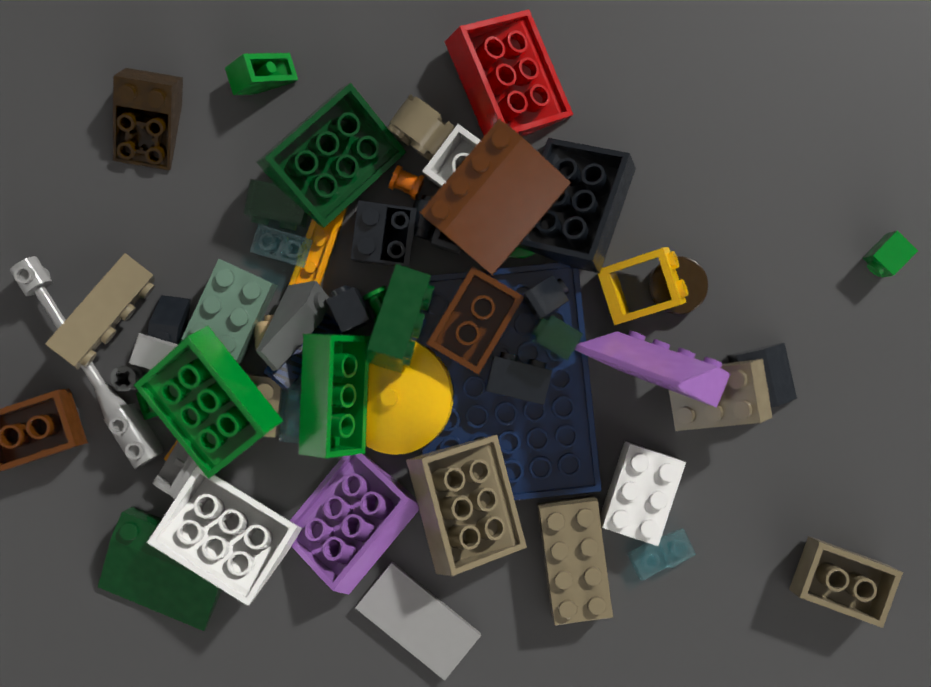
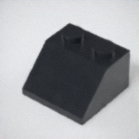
M785 343L728 355L729 363L763 359L771 408L797 399Z

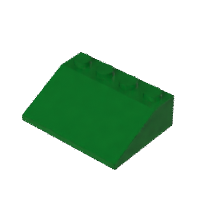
M209 326L187 336L134 384L208 479L283 421Z

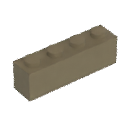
M124 253L45 345L76 369H79L82 365L87 367L97 355L95 352L96 348L102 342L107 344L117 332L114 328L121 319L125 322L136 310L134 304L140 297L145 299L155 288L153 284L155 281L154 275Z

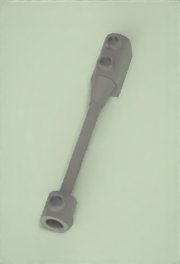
M36 256L28 257L11 267L10 272L25 296H37L58 330L66 319L46 289L52 284L49 271L42 266ZM93 362L87 367L82 365L81 368L95 388V394L104 416L103 420L133 468H140L165 452L164 448L147 421L144 420L135 403L127 404L109 384H106Z

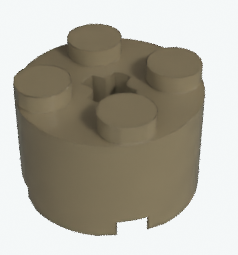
M409 94L390 120V125L387 129L395 134V137L407 146L411 145L417 150V153L430 162L455 127L449 121L444 123L440 113L421 99Z

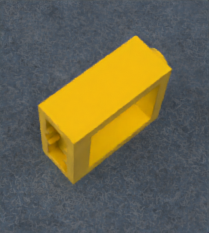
M663 247L603 267L600 274L598 273L614 325L686 303L685 297L688 296L687 286L683 279L679 280L676 271L679 268L678 258L674 251L670 252L669 247ZM659 258L672 300L629 312L616 271Z

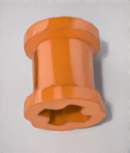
M398 165L392 175L388 188L392 190L396 188L411 195V199L415 200L422 188L425 176H416L403 170V167Z

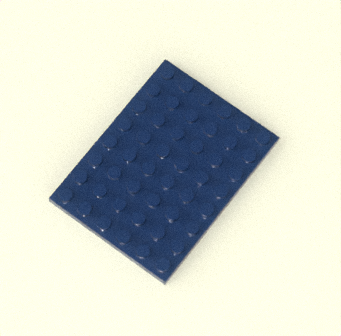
M558 262L500 268L493 276L487 270H480L521 295L553 275L556 280L561 278L569 290V293L566 295L569 301L543 318L536 320L523 299L479 375L427 345L431 335L469 272L431 275L429 285L434 286L432 299L428 311L422 310L421 312L425 314L420 336L418 339L413 338L412 340L431 349L444 363L452 381L453 407L445 428L435 440L422 448L423 454L497 435L514 500L602 491L588 356L575 350L577 344L586 341L579 269ZM501 352L517 355V362L529 364V360L533 359L547 363L546 369L553 371L544 405L486 391L493 357H500Z

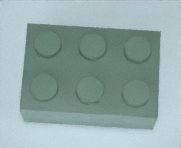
M218 259L181 339L184 340L187 336L209 326L237 363H242L254 339L255 325L257 322L262 321L278 285Z

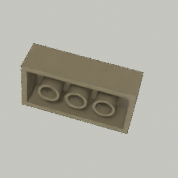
M594 496L537 503L551 615L554 625L613 618L598 500Z

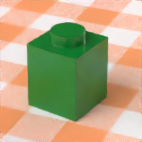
M897 230L886 233L862 258L868 263L867 268L874 275L884 278L894 276L918 250Z

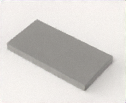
M393 561L355 606L359 612L444 681L481 636L477 629Z

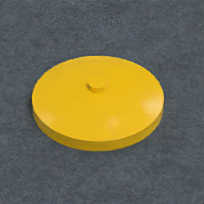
M414 340L412 342L416 344L410 366L404 365L401 373L369 363L366 446L381 453L393 455L406 454L425 447L439 436L451 415L453 386L448 370L431 349Z

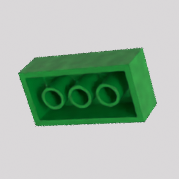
M303 334L299 455L332 458L365 454L369 375L367 347L370 342V336Z

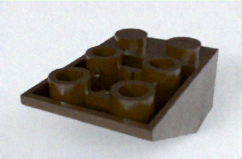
M124 68L113 75V161L171 170L182 109L183 77Z

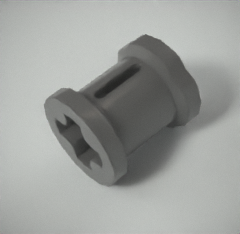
M135 365L118 366L110 375L111 385L117 391L137 390L134 384L144 376V372ZM125 373L131 374L128 378L131 383L124 382L127 379L124 375Z

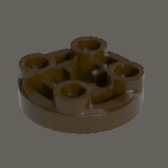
M677 256L679 268L676 271L679 280L683 279L687 286L688 296L685 297L686 303L663 311L670 314H685L695 310L703 303L708 292V279L704 269L696 261L688 257ZM660 263L653 269L649 280V292L655 304L672 300Z

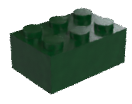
M396 264L367 347V363L399 373L402 372L404 365L410 366L416 344L412 342V339L419 338L425 314L421 312L422 310L428 311L432 299L434 286L429 285L431 275Z

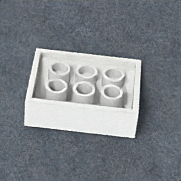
M197 465L147 543L249 606L283 560L302 528L218 476L213 475L208 479Z

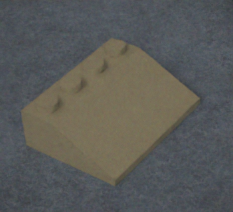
M497 435L432 451L406 460L436 574L454 576L527 548Z

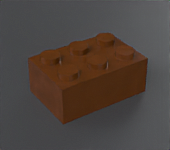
M472 266L427 345L479 375L524 296Z
M70 388L55 390L0 409V472L88 443Z

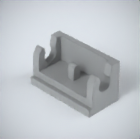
M179 441L153 482V485L176 499L197 467V464Z

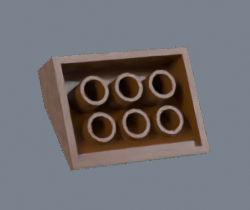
M499 118L420 213L493 276L569 187L571 182L522 136Z

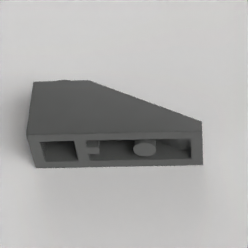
M317 281L288 285L256 351L273 371L278 370L303 343V334H311L325 316L329 307L327 302L329 297Z

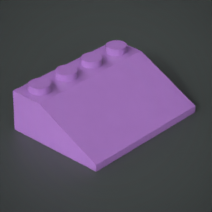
M616 331L579 343L575 348L576 351L618 371L716 408L730 376V373L721 369L722 363L709 357H704L703 361L694 359L696 354L683 348H678L677 352L669 350L671 345L654 339L652 343L646 342L644 335L634 331H629L628 335Z
M365 454L343 456L291 518V522L302 528L291 547L332 591L349 595L419 511L417 500L405 487Z

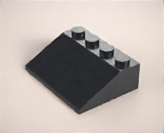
M548 138L542 156L571 184L518 247L573 268L600 274L636 170L631 154Z

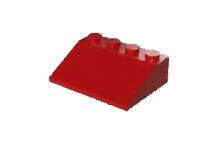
M529 9L459 26L444 41L484 136L499 118L523 137L573 116V112Z

